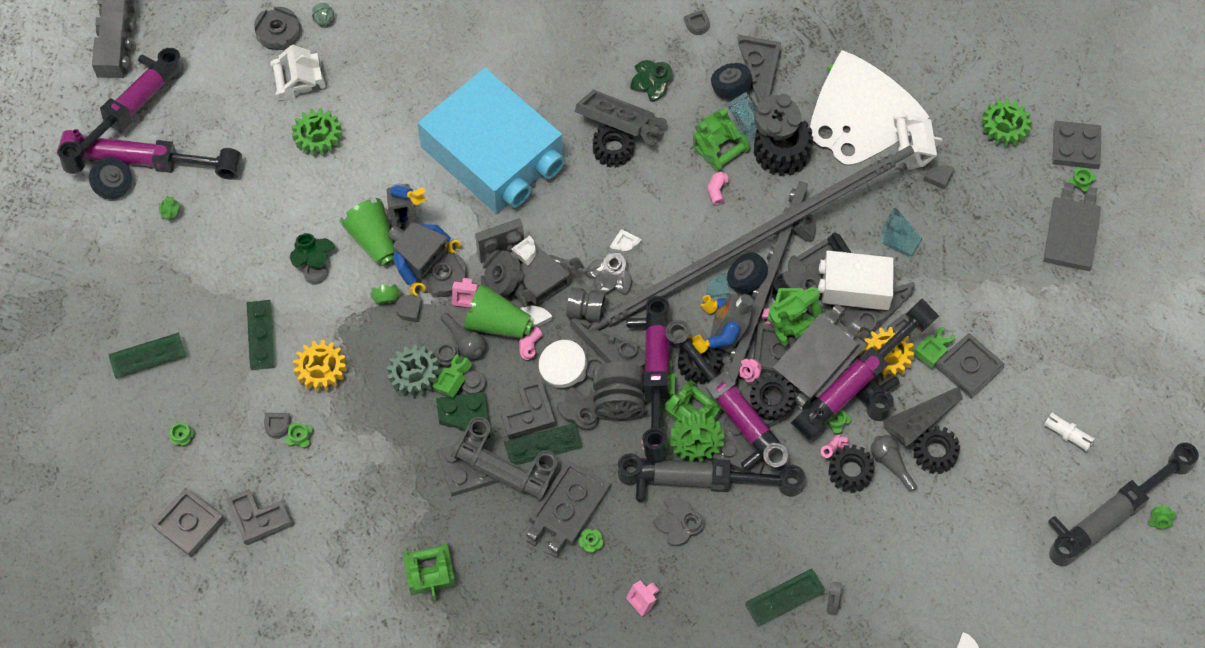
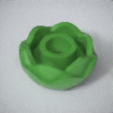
M393 284L391 287L381 285L378 289L373 287L370 296L377 304L393 303L398 299L400 289H398L396 284Z

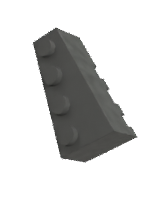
M97 0L100 17H96L95 26L96 34L99 37H94L92 67L97 78H124L125 69L129 67L127 54L132 48L130 34L135 29L133 15L137 13V0Z

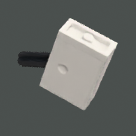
M836 232L832 233L827 240L834 251H826L825 259H820L819 274H823V279L819 280L818 285L819 293H822V303L889 310L893 298V258L852 253L841 235Z

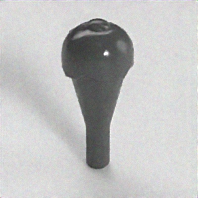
M448 313L442 314L441 320L451 330L458 345L459 353L464 358L466 357L470 360L481 356L485 350V341L482 336L457 324Z
M890 435L876 436L870 447L874 459L881 461L895 473L909 492L915 490L917 485L905 468L896 439Z

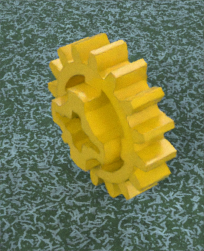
M889 327L888 332H884L883 328H879V334L872 331L871 339H864L867 347L861 354L870 347L878 351L896 334L893 333L892 327ZM909 336L901 341L892 350V353L890 352L884 358L889 365L880 372L883 374V379H886L888 374L896 377L897 372L904 375L905 367L911 368L910 360H914V352L911 351H913L914 345L909 343ZM899 345L902 347L904 354L898 349Z
M322 340L320 345L312 341V347L309 348L307 345H303L304 352L297 351L298 359L293 360L295 367L293 370L295 376H298L299 383H305L307 390L314 386L316 392L319 391L320 387H324L325 391H328V385L332 384L336 387V379H344L342 372L347 371L346 364H344L346 363L345 355H342L340 347L335 349L333 342L326 346L325 340Z

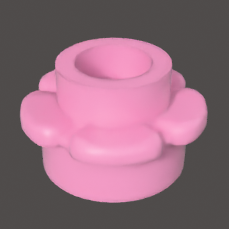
M744 359L741 361L742 365L739 375L746 382H754L761 374V365L754 359Z

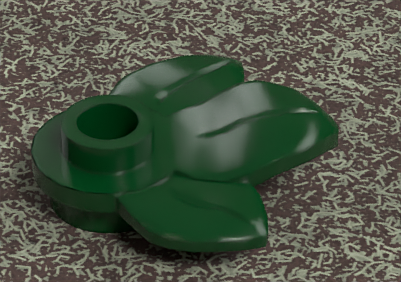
M650 60L641 61L635 65L638 74L632 78L630 88L632 90H647L651 102L660 98L666 92V83L672 77L673 71L671 66L666 62L654 63ZM660 70H664L663 74H657Z
M303 233L296 238L295 249L290 254L291 264L294 267H300L307 263L310 267L321 268L327 263L326 252L332 251L335 245L329 239H316L310 233Z

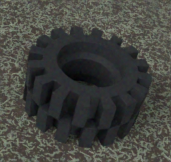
M604 124V129L600 126L598 133L595 132L593 138V155L595 154V159H600V164L602 165L607 162V167L610 168L611 164H614L616 168L619 167L620 162L623 166L626 164V160H631V155L634 153L633 135L614 127H609ZM616 140L621 142L622 147L618 150H609L604 145L607 141Z
M708 347L701 354L709 359V365L718 375L722 363L721 350ZM680 349L678 369H680L681 376L685 375L686 381L690 379L694 383L700 381V385H704L705 380L709 383L710 381L700 368L694 367L691 364V357L685 349Z
M766 373L763 374L762 378L758 377L756 383L752 384V390L750 391L753 409L757 411L759 416H764L768 420L770 418L778 420L780 416L782 418L785 417L787 412H791V407L795 403L793 385H791L788 378L785 379L781 374L778 376L776 373H771V375ZM769 388H777L782 393V399L776 405H769L763 400V394Z
M930 426L926 432L924 431L916 439L913 448L914 459L917 458L916 464L918 466L922 464V470L924 471L927 468L930 469L929 473L934 474L935 470H937L938 474H942L943 470L948 472L951 467L953 468L959 456L960 445H958V437L954 439L955 434L952 431L948 434V428L946 427L941 431L939 430L940 426H935L934 430ZM933 442L939 443L945 447L946 454L940 458L933 457L928 453L927 446Z
M852 444V448L844 445L843 450L838 448L836 454L833 453L828 475H831L830 481L831 483L835 482L837 489L841 486L843 487V492L850 489V493H855L856 489L860 492L864 486L868 487L872 480L875 466H873L874 459H870V452L868 451L865 454V448L860 447V450L856 449L857 445ZM847 461L856 462L860 466L861 472L854 477L848 476L843 472L842 465Z

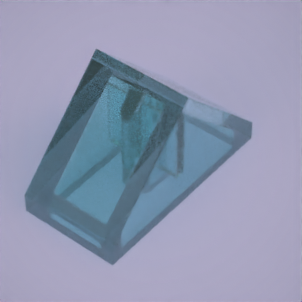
M745 92L728 103L727 107L742 132L747 134L756 128L754 115L757 105L753 98Z
M893 208L882 227L879 243L908 257H912L922 238L897 208Z

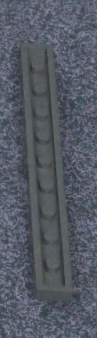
M799 181L797 188H792L788 200L791 202L789 208L785 207L783 213L804 202L808 183ZM794 223L775 234L774 240L777 241L775 247H770L767 255V260H770L767 276L763 283L753 292L752 299L755 302L752 307L749 325L739 339L738 347L735 346L731 351L729 360H732L730 368L726 367L724 370L735 385H737L740 377L741 361L747 358L757 326L762 317L763 309H765L775 277L778 274L793 233Z

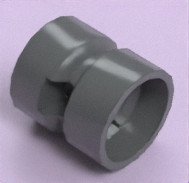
M572 287L569 294L566 317L580 319L582 316H585L587 321L600 323L605 303V292L592 290L587 294L586 290L582 288Z

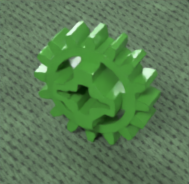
M999 99L996 100L995 105L990 103L982 116L981 125L984 126L983 133L989 132L988 139L995 138V144L997 145L1000 141L1004 142V146H1007L1009 142H1012L1015 146L1018 140L1023 142L1026 135H1029L1032 120L1029 119L1031 113L1024 112L1025 105L1018 107V101L1015 100L1011 104L1009 99H1006L1005 103H1001Z
M319 108L316 113L313 109H310V114L307 115L305 112H302L303 118L295 119L296 125H292L293 141H295L297 148L302 147L304 154L310 150L312 156H315L318 151L321 155H324V150L327 149L329 152H332V145H339L338 139L342 138L341 123L338 122V117H332L331 111H327L324 114L322 108ZM328 126L332 128V132H329ZM303 132H305V139L302 136Z
M692 413L689 419L686 416H682V423L676 421L674 423L675 428L670 430L671 446H673L674 453L680 452V458L682 459L686 456H689L690 461L698 457L701 462L703 461V456L711 459L712 452L719 453V446H724V430L721 428L720 421L715 422L714 416L706 419L705 413H702L700 417H696L695 413Z

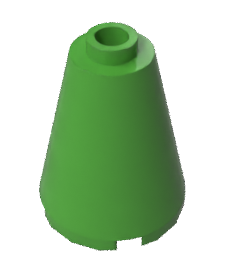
M375 198L377 202L371 203L369 199L349 209L346 212L348 217L345 219L341 217L340 223L377 265L387 266L394 262V241L388 237V233L391 230L382 200Z
M480 285L470 304L472 305L470 313L467 312L465 329L516 338H523L525 334L530 335L534 322L530 321L531 315L488 286Z

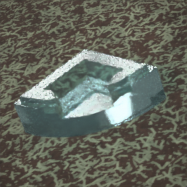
M726 272L720 273L710 280L707 285L706 295H710L712 299L730 296Z

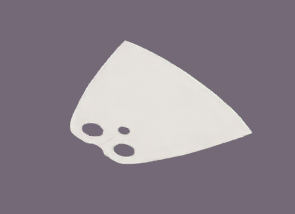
M842 50L819 94L810 128L812 129L814 142L822 147L830 148L836 159L843 164L850 165L861 162L899 141L893 120L895 114L905 113L907 116H917L926 119L929 116L921 105L889 76L863 59ZM821 126H828L832 129L833 133L829 139H823L819 136L818 130ZM844 126L850 127L849 133L843 131ZM845 143L852 144L855 148L854 155H843L841 146Z

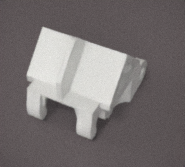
M292 44L279 55V59H274L270 62L271 69L274 70L277 88L275 96L277 100L296 99L297 95L312 91V87L316 86V84L321 89L325 88V80L320 71L322 67L321 58L317 53L311 54L310 50ZM290 69L291 80L285 84L283 70Z
M897 113L893 116L895 131L900 143L898 151L909 145L914 150V154L901 160L902 163L905 162L907 164L908 170L924 167L937 156L936 147L942 142V138L934 137L930 119L907 116L905 113Z

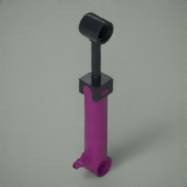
M78 129L63 131L59 146L68 141L80 144L87 136H83ZM98 138L85 151L84 159L97 161L106 157H114L120 159L125 164L155 167L157 172L172 173L175 162L216 167V175L228 180L238 177L242 161V154L232 148L221 149L217 158L178 154L172 141L157 140L156 144Z

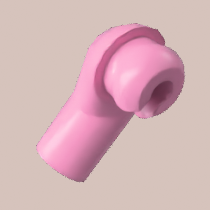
M717 172L713 174L707 186L715 206L724 202L720 189L729 181L726 173Z
M537 327L531 330L529 336L525 335L519 341V354L525 360H530L535 356L534 343L543 336L541 330Z
M841 434L835 435L821 448V455L829 458L833 453L836 454L838 448L843 450L844 445L849 446V438L842 437Z

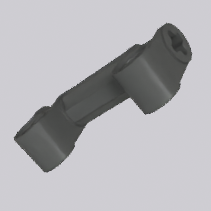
M482 417L472 419L463 436L458 440L451 457H458L470 463V467L520 492L525 491L537 497L538 501H541L557 466L556 456L550 451L538 453L531 468L527 471L484 449L483 446L491 429L490 424ZM472 430H480L482 435H477ZM539 463L547 464L549 469L542 468Z

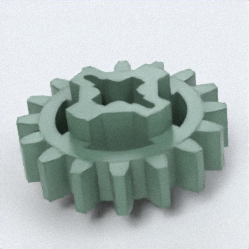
M416 344L413 345L412 350L404 346L403 353L396 351L397 358L389 359L392 366L387 367L389 373L387 377L390 383H392L394 390L399 389L402 395L407 391L411 397L414 396L415 391L423 395L424 388L431 390L430 383L438 382L435 375L440 374L438 367L440 364L438 359L435 358L433 351L428 352L426 346H423L420 350H418ZM425 362L429 364V369H426ZM399 371L402 373V379L399 378Z

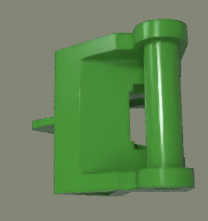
M724 108L717 110L708 117H702L701 122L694 126L697 132L693 135V147L710 163L716 172L720 171L724 164L743 151L747 152L750 150L745 134L738 132L736 125L728 116V111ZM728 139H733L738 143L729 151L717 157L720 144Z
M810 287L806 290L802 288L778 289L776 300L771 304L767 318L773 324L776 336L781 344L788 345L787 336L791 334L795 338H799L819 314H823L819 302L820 293L816 287ZM809 305L811 306L813 317L810 314H803L807 311V306Z
M693 381L687 382L678 396L674 394L665 404V414L675 422L681 423L682 416H686L689 419L692 413H695L696 417H700L702 413H705L706 419L714 416V421L724 413L720 405L699 390ZM691 396L702 403L704 407L698 411L690 405L689 400Z
M447 542L442 543L443 546L410 553L402 551L410 595L432 591L433 600L436 602L434 590L456 586ZM436 558V566L421 569L418 561Z

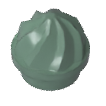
M319 3L313 7L312 18L318 25L327 26V24L331 23L334 15L332 7L327 3Z

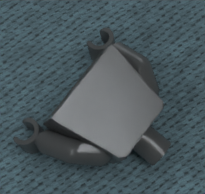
M541 251L536 254L534 260L528 266L519 260L520 269L523 271V278L514 288V295L522 302L524 308L527 307V302H530L531 306H539L570 286L569 272L573 276H577L576 270L579 268L584 269L585 267L578 257L566 260Z

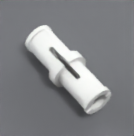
M1053 412L1049 416L1050 419L1048 418L1044 424L1045 427L1063 436V440L1073 442L1086 452L1095 441L1094 437L1076 428V424L1066 422Z

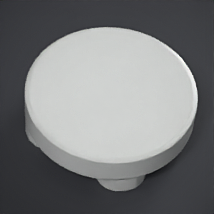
M559 340L547 346L542 352L539 359V371L545 381L553 388L569 387L583 381L586 377L587 356L577 343L570 340Z

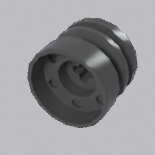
M610 362L597 366L593 370V389L596 391L593 394L594 414L602 419L612 421L631 420L641 416L644 413V393L642 392L644 389V370L640 366L628 362Z

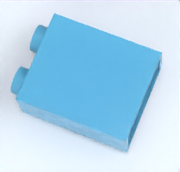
M483 68L417 123L421 147L495 214H498L507 205L513 208L520 206L530 195L532 189L530 184L534 180L537 181L541 176L546 179L554 177L561 170L565 162L562 133L486 68Z

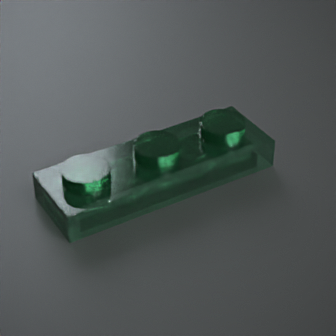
M271 300L246 302L251 370L275 368Z
M179 332L108 354L116 379L186 357Z
M575 423L504 441L508 459L515 465L534 461L538 453L542 451H550L554 455L582 448Z
M813 568L748 600L745 606L757 627L823 594L825 588Z

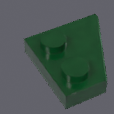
M485 392L456 395L453 398H436L440 425L450 428L456 427L460 431L465 432L469 422L476 417H482L488 421ZM472 430L474 433L482 435L480 430Z

